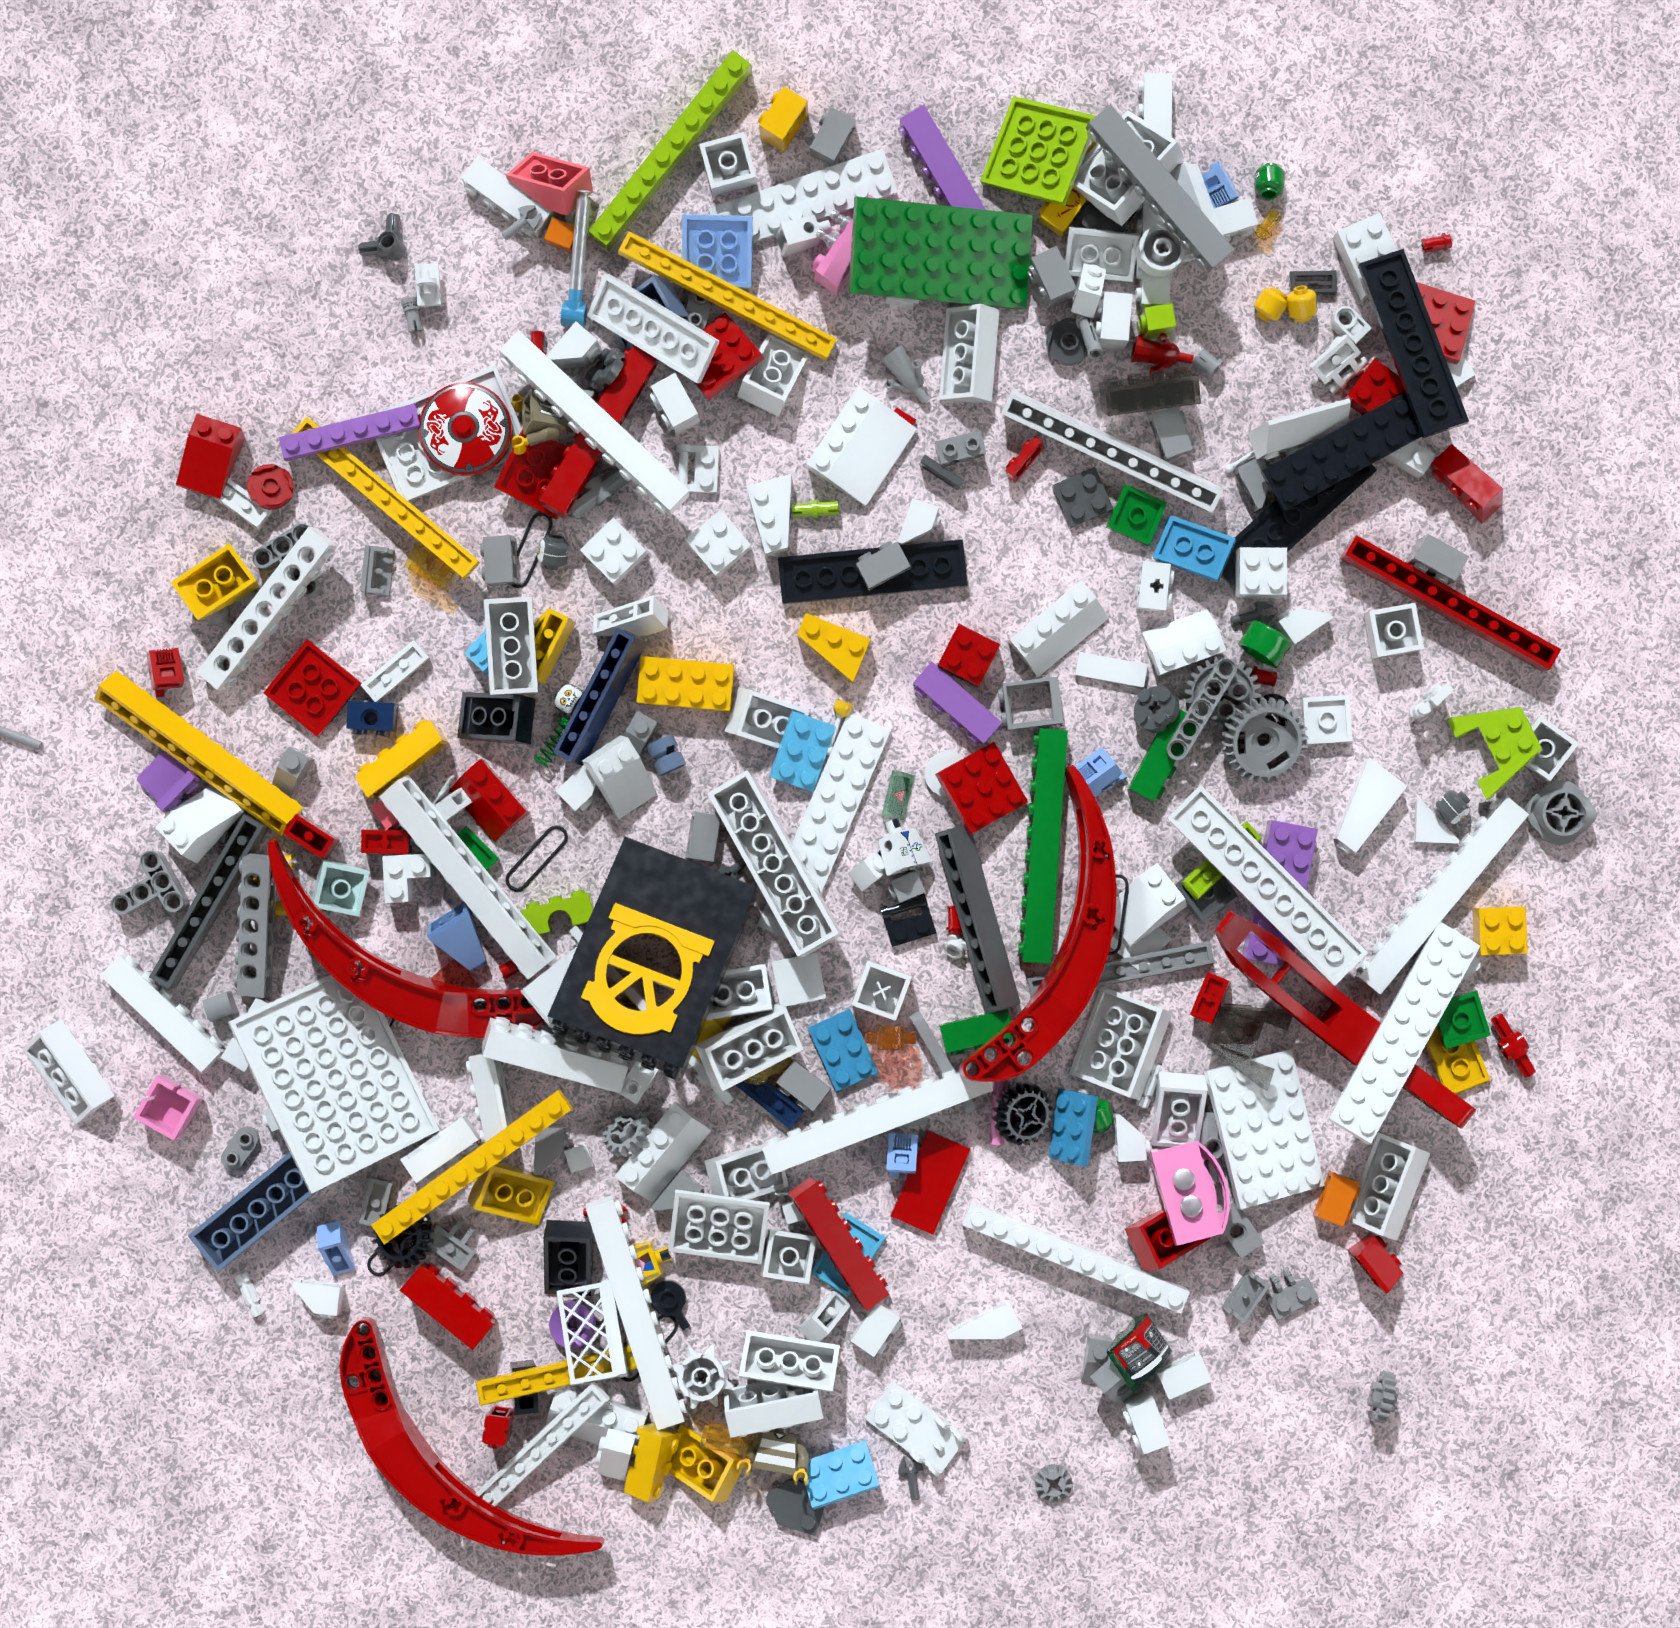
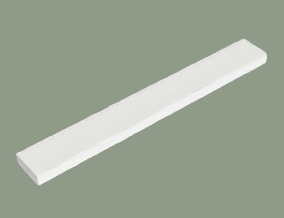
M592 1382L476 1491V1495L482 1496L484 1500L489 1503L491 1502L493 1506H497L592 1417L610 1397L595 1382Z

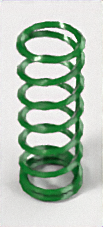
M562 717V722L558 723L563 729H565L564 726L568 724L569 720H567L565 717ZM554 728V731L561 737L560 733H563V731ZM549 735V738L557 745L558 742L556 740L559 741V738ZM544 742V744L553 752L554 750L550 746L554 748L556 746L549 742ZM540 748V751L549 760L539 755H535L534 759L549 768L542 760L552 763V759L546 753L552 756H557V754Z

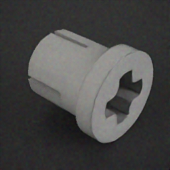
M1203 349L1198 354L1201 358L1196 356L1193 364L1206 374L1205 377L1209 380L1220 369L1224 361L1220 358H1215L1207 350Z

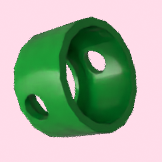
M1256 620L1251 622L1249 628L1238 642L1239 647L1246 653L1272 668H1278L1285 654L1292 646L1291 642L1280 632Z

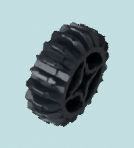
M1016 1082L1015 1087L1012 1085L1008 1086V1093L1001 1091L1002 1099H995L999 1105L992 1108L997 1113L992 1117L993 1121L997 1122L994 1127L1007 1142L1021 1146L1022 1143L1030 1145L1031 1141L1038 1142V1135L1041 1137L1045 1136V1128L1051 1129L1048 1121L1054 1120L1049 1115V1113L1054 1111L1053 1107L1049 1106L1052 1101L1047 1097V1092L1041 1090L1039 1086L1032 1085L1029 1082L1024 1084ZM1018 1110L1024 1112L1028 1117L1022 1116V1114L1018 1113Z
M388 1208L386 1212L388 1213L394 1208ZM425 1215L413 1224L416 1230L409 1227L398 1235L410 1234V1236L405 1237V1239H396L395 1237L386 1244L381 1241L375 1230H373L371 1233L376 1235V1239L372 1240V1243L378 1244L374 1252H382L379 1259H387L386 1265L388 1266L394 1265L395 1268H402V1266L410 1268L411 1264L418 1265L419 1259L424 1260L427 1258L425 1252L432 1250L427 1243L435 1241L433 1238H429V1234L434 1232L433 1229H428L432 1221H424ZM417 1238L415 1247L413 1248V1241ZM390 1242L393 1243V1244H395V1246H396V1248H397V1251H399L400 1254H398V1253L392 1248Z

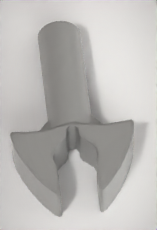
M527 205L518 208L521 213L520 219L502 232L505 240L510 239L526 226L532 227L534 231L538 228L542 214L539 213L533 219L528 218L529 213L537 209L536 206Z

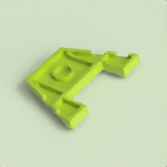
M1522 707L1450 717L1447 719L1456 739L1480 729L1499 767L1498 771L1477 780L1487 801L1543 750Z

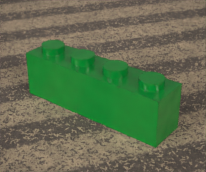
M1179 709L1176 720L1173 723L1170 721L1165 726L1167 729L1156 734L1130 782L1128 790L1150 802H1154L1155 799L1160 800L1166 789L1163 786L1167 778L1171 779L1177 768L1174 766L1176 760L1168 756L1166 747L1186 712ZM1186 723L1183 726V732L1186 736H1192L1196 732V727L1193 723ZM1174 743L1171 746V753L1174 756L1178 757L1183 754L1184 747L1182 744Z

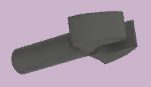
M1257 601L1255 602L1256 608L1254 611L1231 616V624L1237 625L1256 620L1267 625L1275 617V614L1265 617L1259 615V613L1263 609L1272 608L1273 605Z
M742 857L731 867H726L722 863L718 872L722 874L732 872L730 877L737 879V874L747 865Z
M903 1456L898 1467V1474L904 1473L907 1476L911 1500H918L920 1495L916 1474L918 1471H924L923 1465L913 1459L914 1466L912 1471H910L905 1465V1456Z

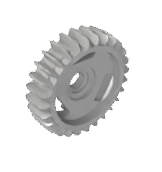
M1261 697L1260 704L1255 699H1251L1252 706L1243 703V711L1235 708L1238 715L1236 717L1229 715V718L1233 721L1232 724H1224L1229 729V732H1222V735L1228 739L1221 741V744L1228 748L1222 750V752L1228 756L1226 761L1232 764L1231 768L1234 771L1238 770L1239 776L1243 777L1245 775L1248 781H1251L1254 777V781L1260 783L1262 778L1265 783H1269V779L1272 777L1274 781L1278 782L1279 774L1286 778L1285 771L1287 769L1294 772L1292 765H1300V762L1297 760L1298 756L1305 757L1301 749L1308 748V746L1302 741L1309 738L1306 734L1302 733L1308 729L1306 726L1301 725L1304 719L1297 717L1299 712L1294 709L1292 710L1293 707L1290 704L1284 706V701L1280 699L1276 703V700L1272 697L1269 698L1268 703L1264 697ZM1273 712L1287 719L1285 725L1282 726L1265 718L1267 713ZM1244 731V753L1239 754L1238 736L1240 732ZM1262 733L1269 735V741L1265 745H1259L1257 742L1258 736ZM1286 751V755L1279 762L1267 766L1268 762Z

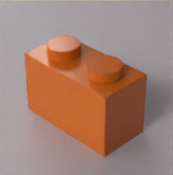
M1329 1170L1324 1183L1325 1186L1322 1188L1313 1214L1316 1217L1344 1227L1345 1222L1348 1223L1352 1215V1209H1350L1353 1200L1356 1201L1359 1197L1361 1188L1358 1186L1360 1183Z

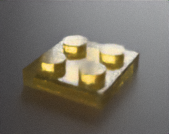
M718 1423L705 1424L700 1447L746 1456L750 1434L745 1437L730 1438L729 1429L723 1428V1425Z

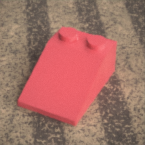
M535 152L530 153L506 174L507 180L547 210L562 215H568L576 208V202L580 192H577L578 190L593 192L589 167Z

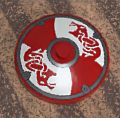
M454 383L438 390L426 402L419 418L418 434L425 454L437 467L453 475L475 476L489 471L503 459L511 444L513 429L507 407L493 391L476 383Z

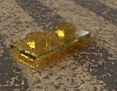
M791 1057L745 1079L744 1083L755 1085L765 1083L770 1075L784 1071L786 1069L785 1066L792 1062Z

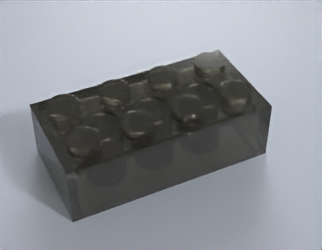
M1187 367L1174 368V372L1165 373L1164 370H1156L1150 372L1151 375L1149 376L1134 373L1127 375V379H1118V376L1104 378L1105 382H1099L1101 410L1107 416L1201 404L1199 376L1192 370H1188Z

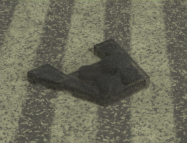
M1222 1003L1206 1047L1263 1090L1267 1091L1275 1069L1252 1061L1264 1022L1288 1031L1293 1017L1284 1009H1275V1007L1271 1006L1257 1008L1252 1007V1005Z

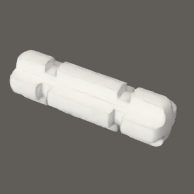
M1153 1064L1142 1097L1136 1101V1105L1148 1108L1151 1101L1149 1098L1150 1096L1152 1097L1157 1084L1158 1072L1162 1070L1160 1065Z
M248 1272L236 1275L235 1280L237 1285L241 1286L240 1291L246 1305L250 1306L251 1316L257 1317L263 1314V1305L258 1302L260 1299L253 1283L249 1282L251 1279Z

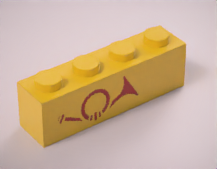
M1093 142L1091 146L1088 147L1085 156L1094 148V146L1097 143ZM1072 187L1065 206L1045 202L1039 211L1041 215L1039 223L1062 238L1088 200Z

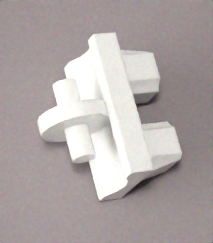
M439 263L415 264L418 307L441 306Z

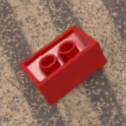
M479 759L463 773L449 790L451 793L459 788L464 790L472 801L471 804L465 807L466 811L494 842H497L530 813L483 759Z

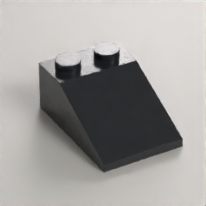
M462 692L457 738L531 745L536 699L521 694L490 695V693Z
M547 1220L543 1236L544 1294H557L559 1290L591 1285L594 1233L591 1223L585 1221Z

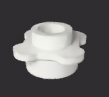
M949 935L948 941L943 944L945 953L951 958L963 957V952L968 950L966 942L955 935Z

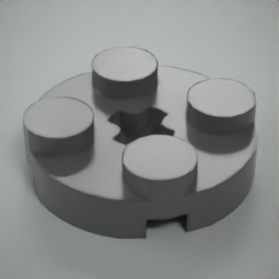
M1065 318L1051 326L1046 336L1048 355L1061 365L1072 366L1080 364L1088 356L1081 330L1076 325V319ZM1071 336L1073 337L1072 341L1076 342V344L1068 348L1063 343V339Z
M612 348L611 350L603 349L598 356V363L595 367L589 369L585 376V379L589 381V386L595 391L601 392L604 390L601 387L605 383L610 385L623 367L624 363L620 360L621 357L625 358V354L617 348Z
M1164 686L1143 689L1139 692L1134 706V721L1148 732H1162L1167 729L1165 726L1170 721L1173 723L1176 720L1180 708L1179 701L1174 693ZM1157 705L1160 706V710H1156L1154 714V707Z

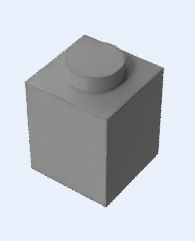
M917 871L890 881L892 886L888 887L892 899H898L899 903L925 893Z

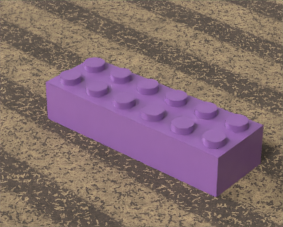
M1268 820L1263 848L1307 890L1318 829ZM1251 905L1249 920L1275 935L1295 953V947ZM1251 933L1247 935L1242 952L1245 958L1277 965L1283 964Z

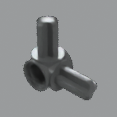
M389 213L387 215L386 231L380 234L377 241L362 242L358 245L361 256L379 254L382 258L388 257L395 261L404 256L406 247L402 242L403 235L400 233L399 214Z

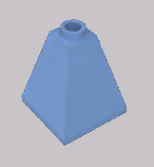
M465 902L427 925L428 939L468 970L478 971L486 965V956L471 909Z

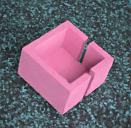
M164 1074L155 1077L146 1093L148 1098L142 1100L133 1118L174 1141L182 1137L204 1097L187 1087L180 1088L182 1084Z

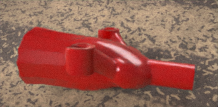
M1165 333L1159 335V342L1139 336L1135 337L1131 352V363L1159 364L1157 367L1152 366L1150 368L1149 374L1152 378L1158 377L1161 371L1165 368H1171L1177 362L1193 363L1194 355L1181 353L1178 346L1171 343Z

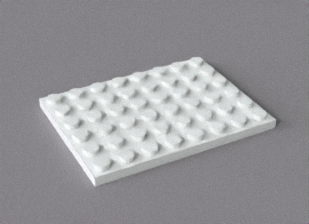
M359 964V971H356V974H358V973L361 972V969H362V968H361L360 964ZM332 975L228 1022L310 1194L439 1131L384 1014L356 997Z

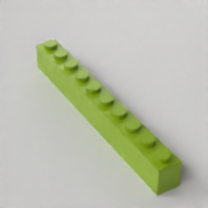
M734 50L730 52L588 230L590 237L608 252L612 249L752 73L751 63Z

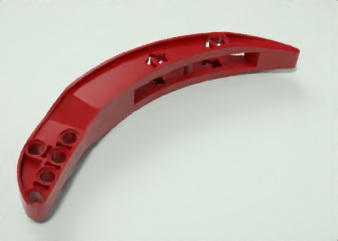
M1074 765L1065 768V777L1076 819L1078 877L1074 906L1064 940L1052 966L1027 1005L1002 1030L962 1061L959 1066V1073L966 1080L995 1082L1010 1079L1024 1073L1040 1061L1080 1017L1104 969L1110 950L1116 915L1115 861L1110 835L1101 810L1088 784ZM1025 1018L1031 1023V1028L1028 1032H1025L1021 1027V1023ZM1007 1033L1013 1037V1043L1009 1047L1003 1042V1037ZM988 1048L993 1049L995 1052V1057L992 1061H988L985 1058V1051ZM1021 1052H1024L1028 1058L1025 1065H1021L1018 1062V1055ZM969 1063H973L977 1067L976 1074L973 1076L968 1075L966 1072Z
M272 838L268 842V856L274 882L283 907L294 929L319 963L341 985L372 1008L412 1027L434 1034L456 1037L484 1038L490 1018L496 1019V1017L506 1018L510 1020V1023L519 1025V1023L531 1025L534 1030L546 1023L532 1005L525 1006L521 1002L522 998L525 997L521 993L523 989L492 990L464 988L414 974L374 955L340 930L319 909L297 880L277 839ZM309 920H313L308 930L307 927L309 926ZM356 961H360V965H363L361 972L356 974V971H359V963ZM506 997L511 1003L507 1007H501L498 1004V1000ZM484 999L487 1002L486 1007H476L474 1005L475 1000Z
M1229 911L1215 929V934L1231 964L1309 1031L1351 1064L1357 1066L1381 1023L1316 972L1275 935L1237 913ZM1249 933L1283 962L1271 979L1237 950ZM1290 969L1332 1003L1320 1020L1278 986ZM1416 1064L1402 1087L1460 1129H1463L1477 1111Z
M364 1317L353 1325L344 1342L340 1356L339 1369L343 1394L367 1454L384 1477L405 1499L447 1529L470 1540L508 1552L557 1556L592 1552L602 1548L605 1542L603 1537L580 1535L549 1528L512 1514L499 1506H493L491 1502H487L482 1496L476 1495V1491L456 1476L436 1455L402 1406L389 1371L376 1321L373 1318ZM362 1323L369 1326V1335L361 1333L360 1325ZM368 1346L375 1349V1358H371L366 1354ZM374 1369L381 1372L382 1379L380 1381L373 1378L372 1371ZM350 1376L358 1378V1387L350 1384ZM381 1392L385 1393L388 1397V1402L385 1404L381 1403L378 1399V1394Z

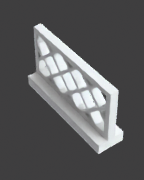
M609 1280L557 1291L571 1386L628 1376L618 1307ZM599 1289L601 1298L595 1306L584 1299L589 1291ZM573 1294L579 1298V1301L570 1310L564 1305L563 1296ZM582 1301L593 1308L586 1319L575 1313ZM601 1303L603 1311L598 1308ZM565 1310L569 1312V1315L567 1317L565 1314ZM595 1311L604 1316V1322L599 1329L588 1322ZM572 1315L583 1322L576 1333H573L567 1327V1322ZM585 1325L596 1331L589 1343L578 1336ZM604 1327L606 1328V1334L602 1332ZM568 1333H570L573 1336L571 1340H569ZM599 1334L608 1341V1345L603 1352L592 1346ZM576 1338L587 1345L579 1357L571 1352V1345ZM589 1348L600 1355L593 1366L582 1360ZM608 1350H609L610 1358L605 1355ZM572 1356H573L575 1359H577L576 1362L574 1363V1365H573ZM603 1357L611 1362L612 1372L602 1374L595 1369ZM579 1362L590 1368V1371L584 1378L575 1379L574 1369ZM593 1371L598 1374V1375L590 1376V1375L593 1373Z

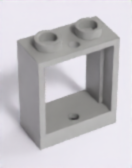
M1058 676L1002 683L1001 689H998L999 703L1004 705V712L1000 713L1002 726H1006L1007 731L1064 723ZM1048 685L1052 719L1013 724L1008 690Z

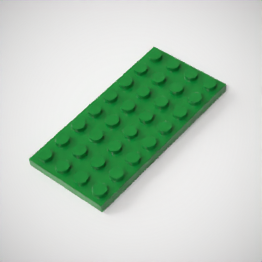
M854 197L849 294L1027 309L1029 279L1027 272L1029 271L1028 266L1030 264L1033 215Z

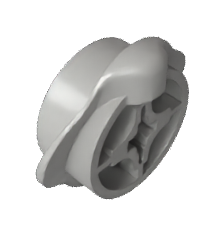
M1564 780L1553 781L1547 784L1528 801L1524 808V811L1529 814L1527 817L1528 821L1539 832L1540 836L1547 842L1556 845H1564L1574 841L1592 825L1597 817L1596 809L1579 787L1572 782ZM1554 796H1556V798L1553 799V804L1547 808L1549 801ZM1569 800L1573 803L1574 809L1571 808ZM1561 810L1562 812H1567L1568 814L1559 815L1558 813H1553V811ZM1546 815L1551 819V826L1547 821ZM1574 817L1572 824L1567 829H1565V827H1567L1568 821Z

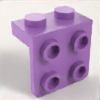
M164 750L137 777V781L158 801L155 805L161 811L167 812L180 805L181 799L186 794L192 793L197 788V783L202 779Z

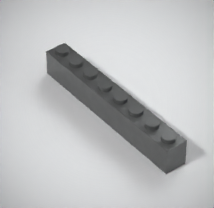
M243 814L149 978L168 989L177 988L241 878L242 874L239 873V863L242 857L256 852L269 829L268 826L251 815Z
M964 825L934 833L985 1012H996L1021 1004L973 834L969 835Z

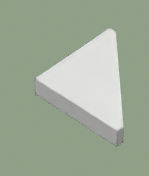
M1415 799L1414 842L1459 844L1458 838L1421 799Z

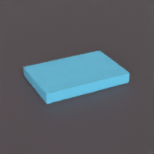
M846 1212L843 1218L846 1219L852 1228L849 1231L853 1238L857 1237L862 1243L864 1249L861 1251L864 1256H869L873 1259L886 1237ZM823 1249L812 1266L811 1274L849 1298L852 1292Z

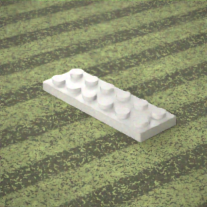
M604 274L587 314L591 319L696 383L702 382L720 342L611 274Z

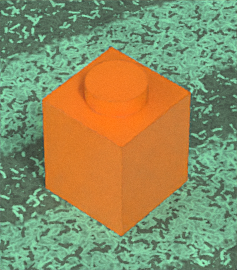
M552 217L544 237L546 244L572 254L574 225Z

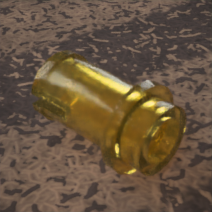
M1270 209L1262 223L1257 225L1256 236L1262 240L1271 238L1272 231L1282 219V215L1278 211Z

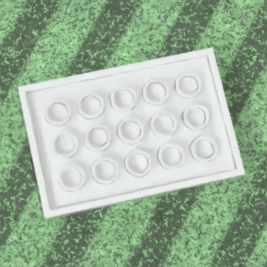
M496 365L386 409L390 410L415 403L420 418L424 405L438 390L454 383L470 382L490 389L503 401L512 420V439L514 436L519 435L522 430ZM418 429L376 439L396 491L408 502L471 477L453 475L437 467L425 454L419 440ZM512 440L506 455L496 466L506 462L513 448Z
M1292 1049L1204 1071L1237 1209L1242 1210L1325 1186Z

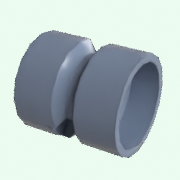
M673 734L658 739L646 746L650 757L656 760L654 766L659 776L668 774L686 765L682 753L676 750L678 744Z

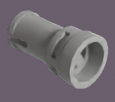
M417 297L402 299L401 305L403 312L406 314L408 332L415 333L414 323L417 332L423 331L419 313L421 309L417 305Z

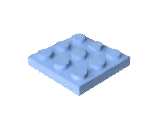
M683 214L682 259L738 288H752L753 216Z

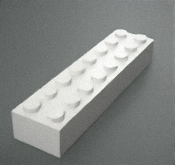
M747 770L707 793L797 957L803 958L843 935L754 774Z

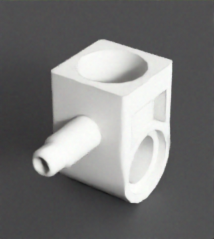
M1343 306L1331 317V327L1338 336L1332 341L1329 348L1344 334L1356 345L1372 327L1353 308ZM1339 316H1346L1349 320V324H1341L1339 321Z

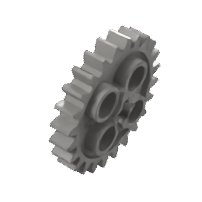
M1214 656V663H1210L1208 659H1205V667L1197 664L1198 673L1191 671L1194 680L1186 681L1191 686V688L1185 689V693L1191 695L1185 699L1186 703H1193L1213 667L1218 662L1217 656ZM1233 657L1232 660L1236 664V657ZM1245 661L1236 664V674L1226 690L1230 697L1241 703L1237 705L1223 695L1208 719L1211 730L1217 724L1219 731H1222L1225 723L1232 724L1233 722L1229 715L1235 717L1238 715L1235 708L1243 711V703L1252 706L1251 699L1261 697V693L1255 691L1261 687L1260 683H1253L1258 677L1257 675H1249L1253 670L1252 667L1244 669ZM1223 662L1219 666V671L1227 676L1232 672V666L1228 662ZM1211 682L1220 690V686L1217 683ZM1238 684L1246 687L1245 692L1241 695L1233 693V688ZM1207 686V691L1211 692L1213 696L1218 694L1217 690ZM1203 702L1198 703L1195 706L1196 714L1199 716L1206 715L1208 712L1207 705ZM1223 704H1230L1232 711L1228 714H1222L1220 707Z

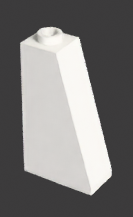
M1179 163L1170 174L1223 235L1198 164ZM1186 251L1182 262H1190L1196 257L1191 251Z
M1371 758L1365 759L1362 763L1333 838L1338 842L1336 846L1346 854L1348 852L1356 853L1407 787Z

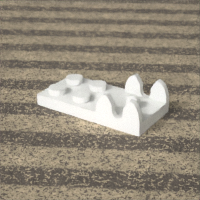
M894 1380L889 1383L864 1417L865 1420L907 1450L914 1460L924 1463L938 1477L968 1439L966 1434Z

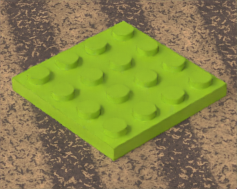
M1013 96L981 177V184L1065 206L1091 141L1087 135L1086 127L1096 115Z

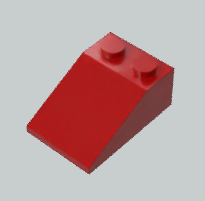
M196 414L187 437L176 486L221 499L245 440L242 429Z
M1164 1208L1124 1229L1144 1272L1160 1270L1211 1239V1237L1175 1246Z

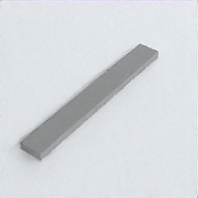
M1210 941L1106 961L1096 988L1215 964ZM1147 958L1150 965L1148 966L1144 961L1140 962L1139 969L1144 971L1140 973L1129 962ZM1046 974L1026 977L1030 998Z

